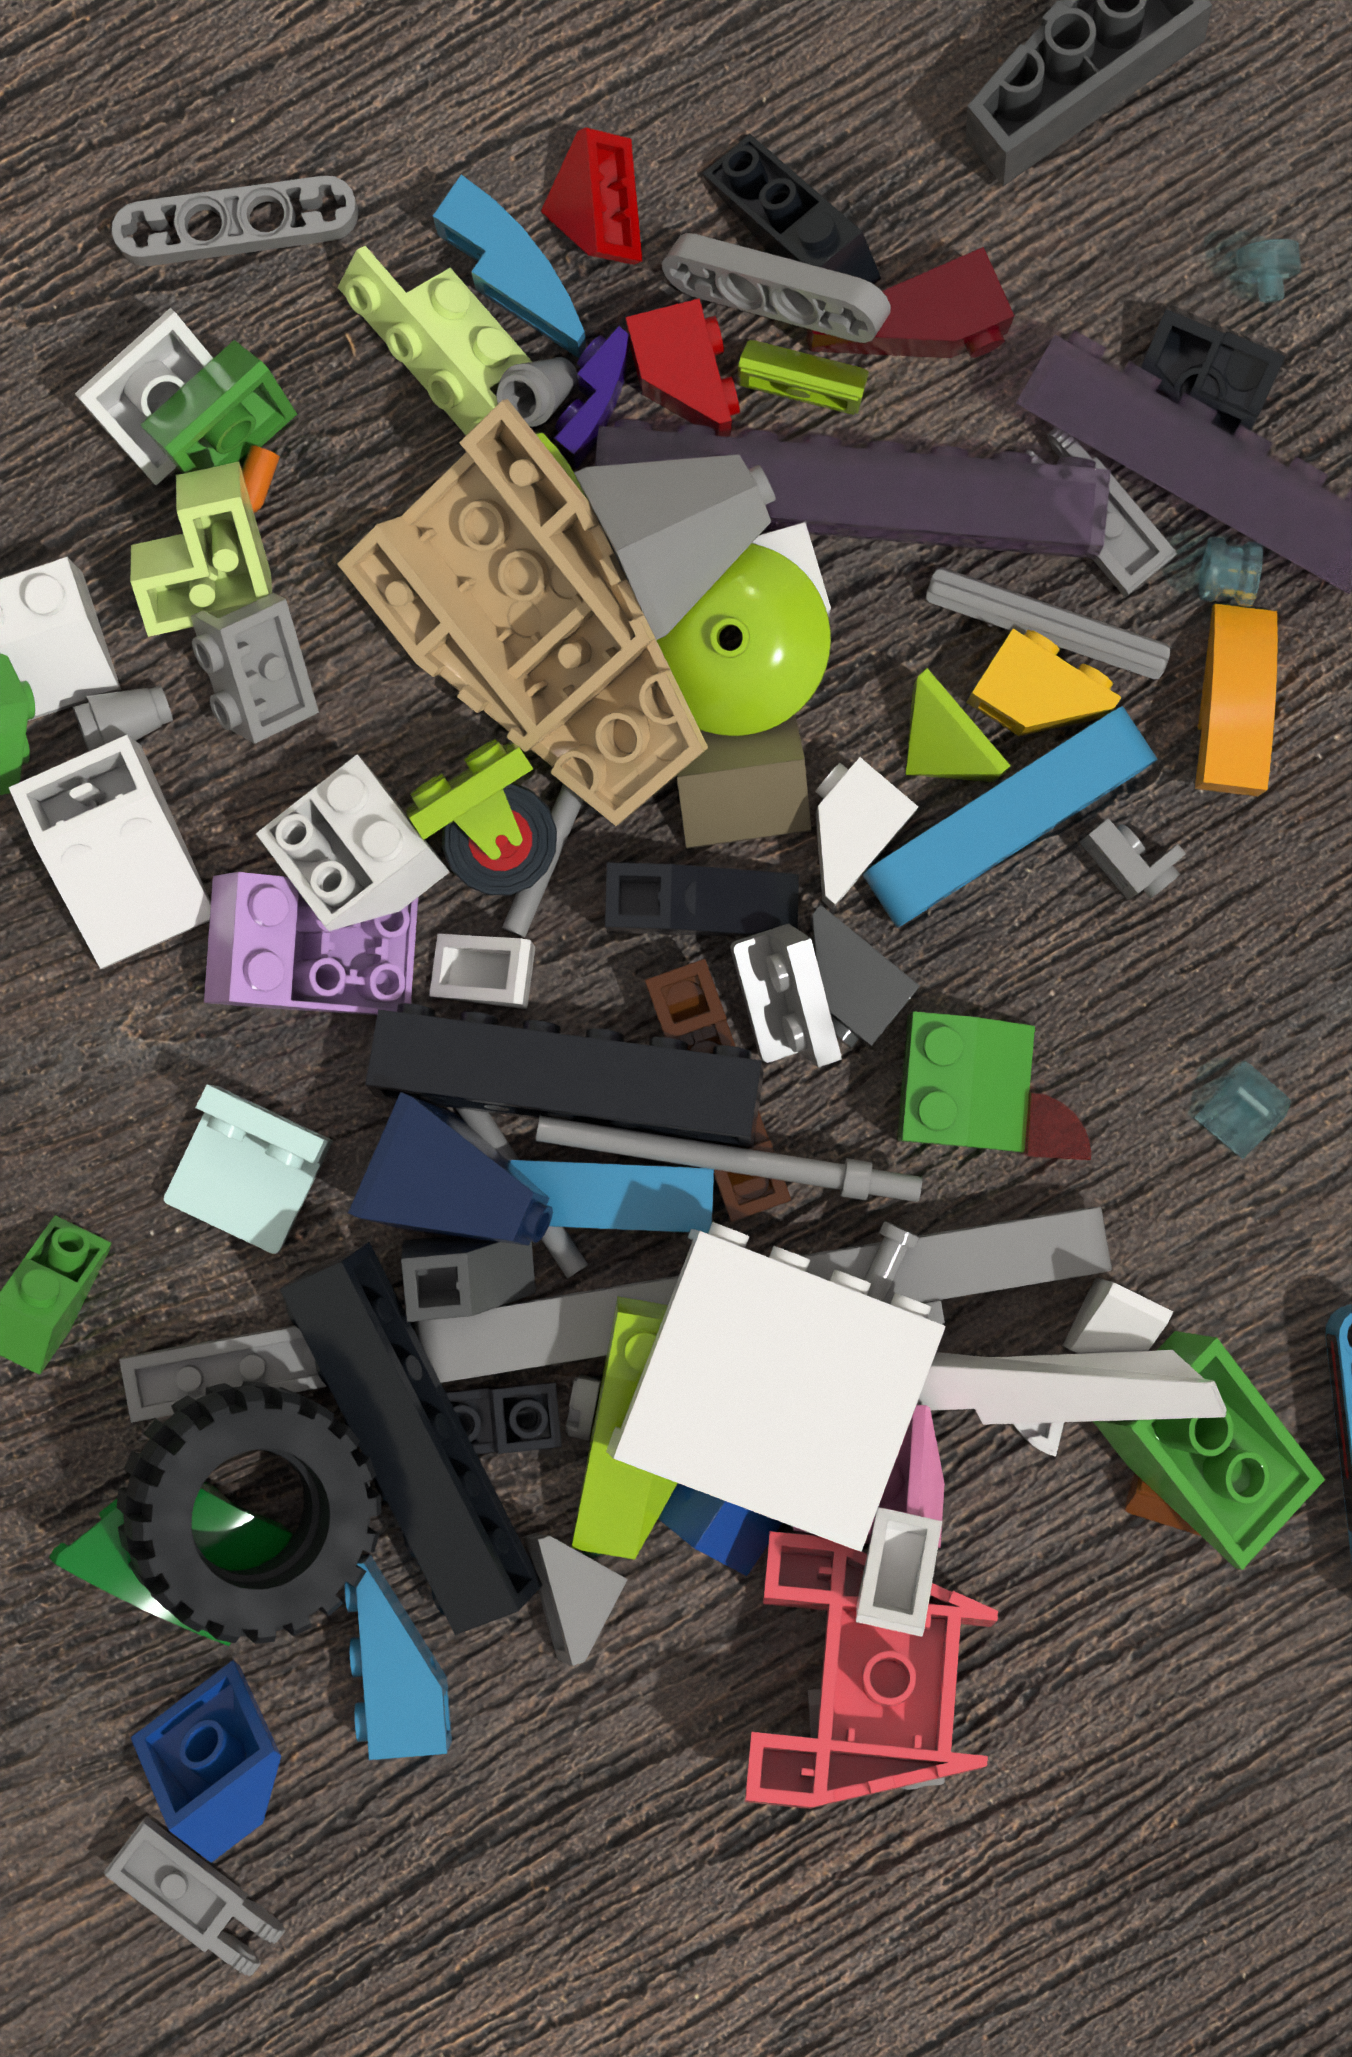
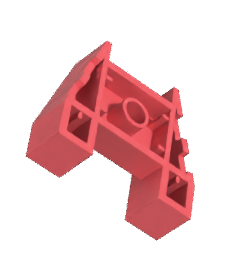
M770 1531L763 1604L828 1611L817 1738L751 1732L745 1802L811 1809L987 1767L988 1756L951 1752L960 1626L965 1624L991 1627L998 1620V1611L955 1591L951 1592L932 1583L922 1637L856 1622V1605L867 1553L854 1550L820 1536Z

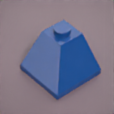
M232 1660L130 1737L168 1830L211 1863L263 1824L281 1760V1754L240 1665Z

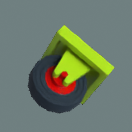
M496 739L487 742L463 759L469 768L458 776L447 781L443 774L440 773L410 793L415 802L405 809L410 821L423 840L443 828V851L451 870L466 886L486 895H513L532 887L548 871L556 853L557 828L549 807L532 790L514 783V781L533 770V767L520 747L512 741L504 746L497 742Z

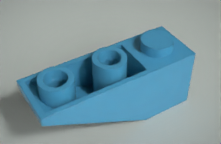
M361 1555L357 1565L366 1570V1573L357 1588L347 1581L345 1583L347 1611L358 1612L360 1637L350 1639L351 1673L353 1677H363L365 1701L355 1703L354 1717L357 1742L368 1741L369 1760L447 1754L452 1743L447 1676L372 1556Z

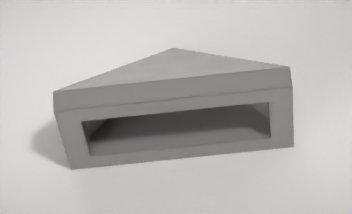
M537 1533L525 1536L524 1541L529 1558L543 1584L538 1591L557 1660L572 1666L586 1661L628 1579L551 1536Z

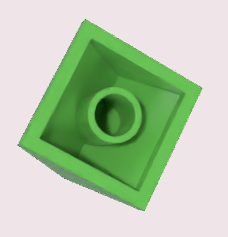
M233 340L141 423L140 426L184 474L234 462H239L241 466L245 462L251 445L262 447L292 420L297 413L266 365Z

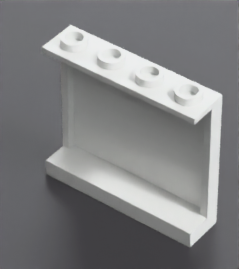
M712 1222L708 1234L691 1229L688 1238L693 1241L622 1427H615L606 1452L618 1461L862 1552L946 1326L927 1319L931 1306L894 1293L891 1304L867 1296L871 1283L835 1269L830 1281L806 1272L810 1259L773 1246L770 1256L766 1257L748 1250L745 1247L749 1236Z

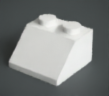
M68 557L0 579V653L9 657L19 680L27 681L30 684L35 700V716L33 719L87 702L86 696L113 693L121 690L83 572Z

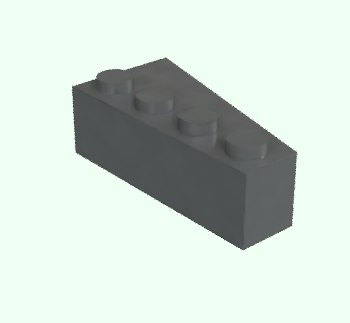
M1057 0L1043 16L1042 24L1024 45L1020 44L967 105L966 141L1004 187L1205 42L1212 9L1211 2L1209 0Z

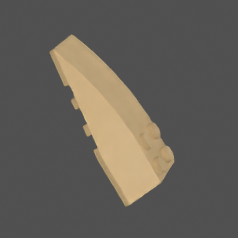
M505 399L459 442L466 453L402 516L377 524L337 565L418 666L432 677L440 675L459 691L457 697L476 713L481 711L487 713L509 731L507 735L509 740L519 746L524 752L532 750L553 767L552 775L617 826L705 752L708 746L590 502L511 402Z

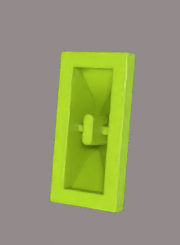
M927 668L917 677L913 685L906 775L995 782L1009 769L1010 764Z

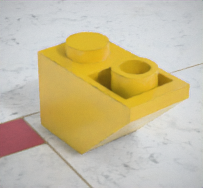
M1012 629L966 703L1016 735L1023 736L1101 719L1116 707L1121 696L1110 690L1113 682L1102 672L1086 664H1081L1077 669L1056 656L1059 652L1058 646L1045 636L1033 630H1027L1023 635L1017 630Z

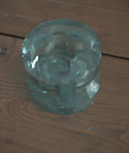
M1210 536L1205 546L1200 571V600L1213 602L1220 596L1233 598L1238 605L1251 607L1256 599L1263 562L1262 544L1248 541L1241 547L1230 546L1223 538Z

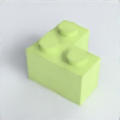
M239 462L176 475V511L183 534L131 545L130 582L148 637L193 627L191 615L202 610L217 618H221L272 594L271 571Z

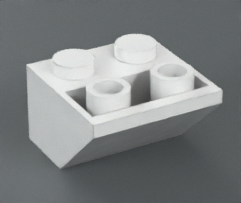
M358 754L256 833L329 931L399 912L450 873L428 842L421 838L408 816L382 782Z

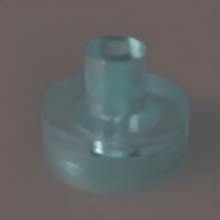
M1264 240L1243 246L1235 252L1238 280L1244 283H1258L1260 302L1268 303L1284 299L1283 280L1297 275L1302 270L1299 243L1295 240Z

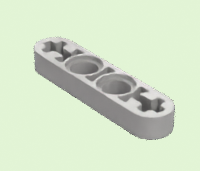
M316 176L136 201L125 205L117 212L112 222V236L116 246L129 262L138 266H155L335 241L344 238L354 229L358 221L359 209L352 189L345 181L335 176ZM327 195H334L337 205H345V207L336 210V220L330 222L324 221L321 212L318 211L301 213L305 226L296 227L297 217L290 200L300 198L299 201L303 211L322 207V197ZM263 202H274L284 209V219L281 225L270 232H260L250 225V214L253 208ZM202 210H211L222 219L219 233L213 239L207 241H198L188 234V223L191 217ZM175 215L174 226L181 242L173 244L168 232L154 233L148 236V246L140 248L134 239L127 237V235L137 232V222L147 221L154 231L171 229L166 218L167 216Z
M685 233L680 235L662 262V270L666 278L674 287L692 297L854 342L866 343L872 341L891 313V305L885 294L869 281L698 234Z

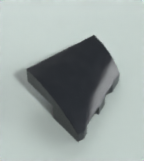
M1171 305L1165 309L1140 369L1158 390L1163 391L1175 405L1177 414L1189 428L1193 427L1218 457L1217 462L1222 468L1233 472L1287 353Z

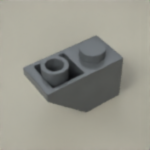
M456 1236L403 1240L401 1264L407 1322L474 1316L536 1294L532 1242L529 1246Z

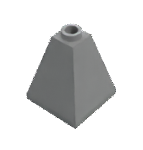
M739 454L585 467L574 473L584 496L590 502L656 640L666 636L771 523L765 505L776 500L772 487L761 466L757 465L748 469Z

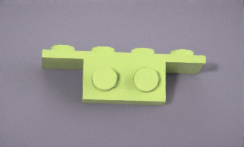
M363 246L356 250L337 287L347 298L352 309L364 317L387 344L392 355L400 362H403L428 391L432 401L449 415L465 435L473 430L498 405L495 393L504 372L513 365L532 362L451 268L406 293L370 250Z

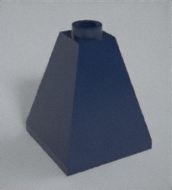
M400 1092L348 1213L360 1219L408 1231L529 1246L531 1241L537 1243L545 1235L552 1219L553 1209L547 1205L550 1198L469 1127L459 1116L444 1108Z

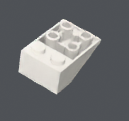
M122 736L9 787L33 844L100 969L109 967L210 921L211 901L143 748L130 736Z

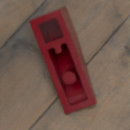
M984 247L883 290L882 292L891 305V313L872 341L866 343L854 342L811 329L807 330L806 341L811 352L953 358L968 351L970 358H975L993 351L1005 342L1003 335L1008 334L1015 315Z

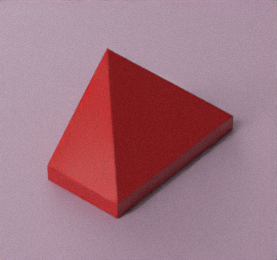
M585 127L577 131L541 212L588 256L635 265L642 262L632 139Z

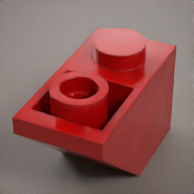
M700 298L625 317L629 346L642 395L718 439L731 436V416L740 414L739 401L732 377L720 378L715 355L724 353L723 340L716 316L704 317Z

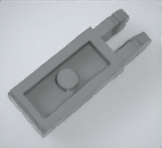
M1059 425L1047 434V438L1054 452L1076 474L1061 484L1045 462L1030 450L1017 459V463L1038 491L1047 498L1045 503L1126 598L1174 559L1177 553L1097 457L1092 459L1068 430Z
M147 1816L103 1872L107 1878L203 1952L209 1949L245 1976L253 1975L260 1966L261 1960L258 1959V1956L249 1946L241 1942L234 1935L222 1931L232 1917L236 1918L258 1937L269 1941V1943H277L285 1932L283 1924L273 1914H270L257 1902L246 1899L248 1894Z

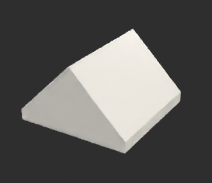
M170 308L81 387L75 395L105 431L147 477L157 485L176 468V465L140 424L205 367L213 357L176 312Z

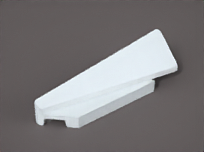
M1173 1350L1012 1357H980L936 1352L917 1405H927L930 1407V1410L975 1409L983 1425L1225 1417L1227 1410L1215 1381L1204 1379Z

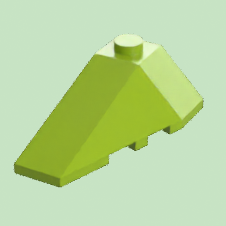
M617 1296L571 1548L575 1550L635 1560L678 1484L677 1482L613 1459L606 1452L615 1427H622L668 1305Z

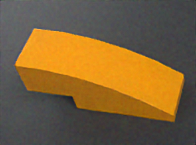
M1214 604L1212 606L1198 730H1201L1195 789L1257 797L1268 790L1277 682V611Z

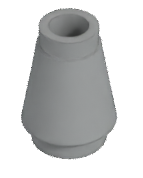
M563 357L513 365L501 377L497 389V402L499 404L502 400L508 399L529 426L541 425L550 418L570 392L575 389L578 382L576 368L568 359Z
M161 685L150 689L141 688L86 696L87 703L73 707L88 751L125 735L130 736L136 741L162 727L163 724L173 721L170 707Z

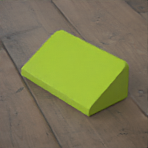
M749 340L740 357L737 383L742 387L855 415V413H859L869 372L861 367L756 340Z

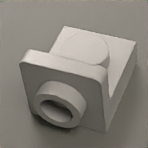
M1109 818L1079 842L1127 900L1139 894L1142 890L1150 899L1157 895L1180 875L1173 864L1186 854L1180 845L1177 844L1148 866L1141 858L1146 853V850L1139 838L1124 824H1120L1116 828Z

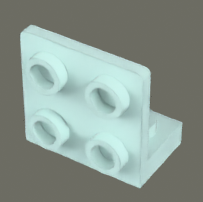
M207 1084L196 1106L204 1114L164 1195V1201L174 1208L269 1253H279L333 1140L226 1089Z

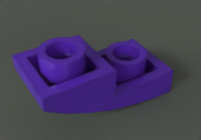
M620 326L617 327L607 340L602 335L596 337L580 356L577 365L581 368L577 373L579 390L589 399L585 404L580 399L575 400L564 411L555 425V429L559 432L555 437L556 447L565 460L575 469L579 467L603 433L622 390L630 351L628 333Z

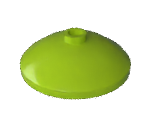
M751 543L666 636L656 641L699 729L718 735L744 736L760 733L782 724L799 712L810 700L821 683L827 668L831 647V629L823 599L807 574L784 555L764 546ZM734 625L741 630L743 640L737 649L727 651L721 646L719 635L725 627Z

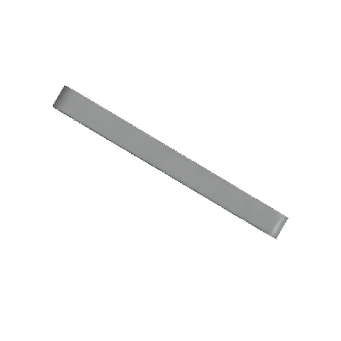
M1088 1207L919 1235L920 1238L915 1249L908 1247L883 1302L891 1304L894 1293L924 1303L1112 1270L1102 1207ZM882 1242L800 1256L810 1259L806 1272L830 1281L834 1269L865 1280ZM679 1275L510 1303L474 1316L414 1321L415 1333L441 1383L606 1356L617 1296L668 1305Z

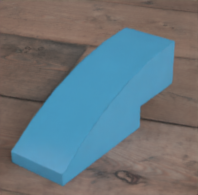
M461 174L433 215L438 236L478 262L472 270L476 291L580 358L586 349L585 332L571 298L549 260L525 229L498 202Z
M508 1160L550 1198L547 1205L552 1207L553 1214L549 1226L690 1232L691 1229L708 1233L712 1224L714 1169Z

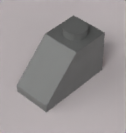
M820 905L810 918L811 937L836 1038L850 1049L853 1048L857 1041L866 1048H869L914 995L920 985Z

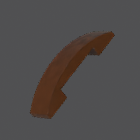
M706 959L645 980L664 1037L688 1043V1051L713 1054L714 1046H735ZM758 1110L753 1148H740L775 1153ZM714 1170V1176L731 1222L792 1201L785 1181Z

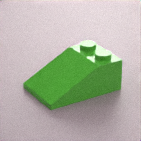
M1174 1331L1157 1350H1173L1204 1379L1215 1381L1227 1409L1226 1416L1215 1418L1093 1422L1136 1475L1234 1568L1243 1570L1325 1479L1217 1337Z

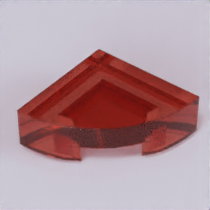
M1029 1093L1025 1156L1091 1160L1089 1138L1076 1114L1066 1105L1052 1097L1038 1093Z

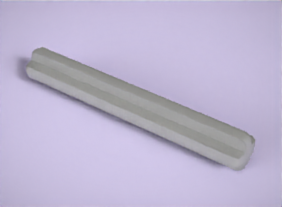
M943 567L935 570L927 589L926 600L931 604L1010 631L1015 629L1023 635L1027 630H1033L1045 636L1060 648L1151 679H1159L1162 676L1170 657V646L1166 643Z

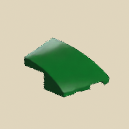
M207 1481L203 1483L198 1492L192 1512L193 1539L201 1553L210 1562L221 1568L245 1570L261 1565L282 1551L293 1535L283 1524L233 1504L214 1485ZM117 1499L99 1512L101 1521L71 1545L60 1543L50 1554L49 1558L54 1564L88 1583L168 1622L230 1646L231 1642L216 1640L207 1631L201 1630L196 1632L181 1623L173 1614L159 1604L146 1587L138 1581L129 1566L131 1562L130 1555L121 1546L117 1527L124 1524V1515L116 1508Z

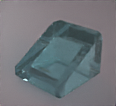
M1243 1061L1200 1109L1195 1119L1239 1157L1244 1159L1285 1118L1291 1105V1100L1252 1065Z

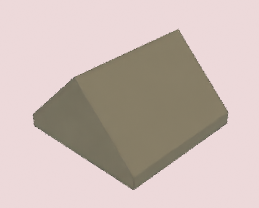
M796 715L774 728L744 736L718 735L700 730L708 749L676 776L686 849L811 831L805 757Z

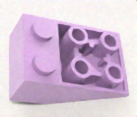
M245 872L213 876L204 1003L377 1015L378 1009L397 1012L398 1004H411L418 898L399 912L329 931L288 877Z

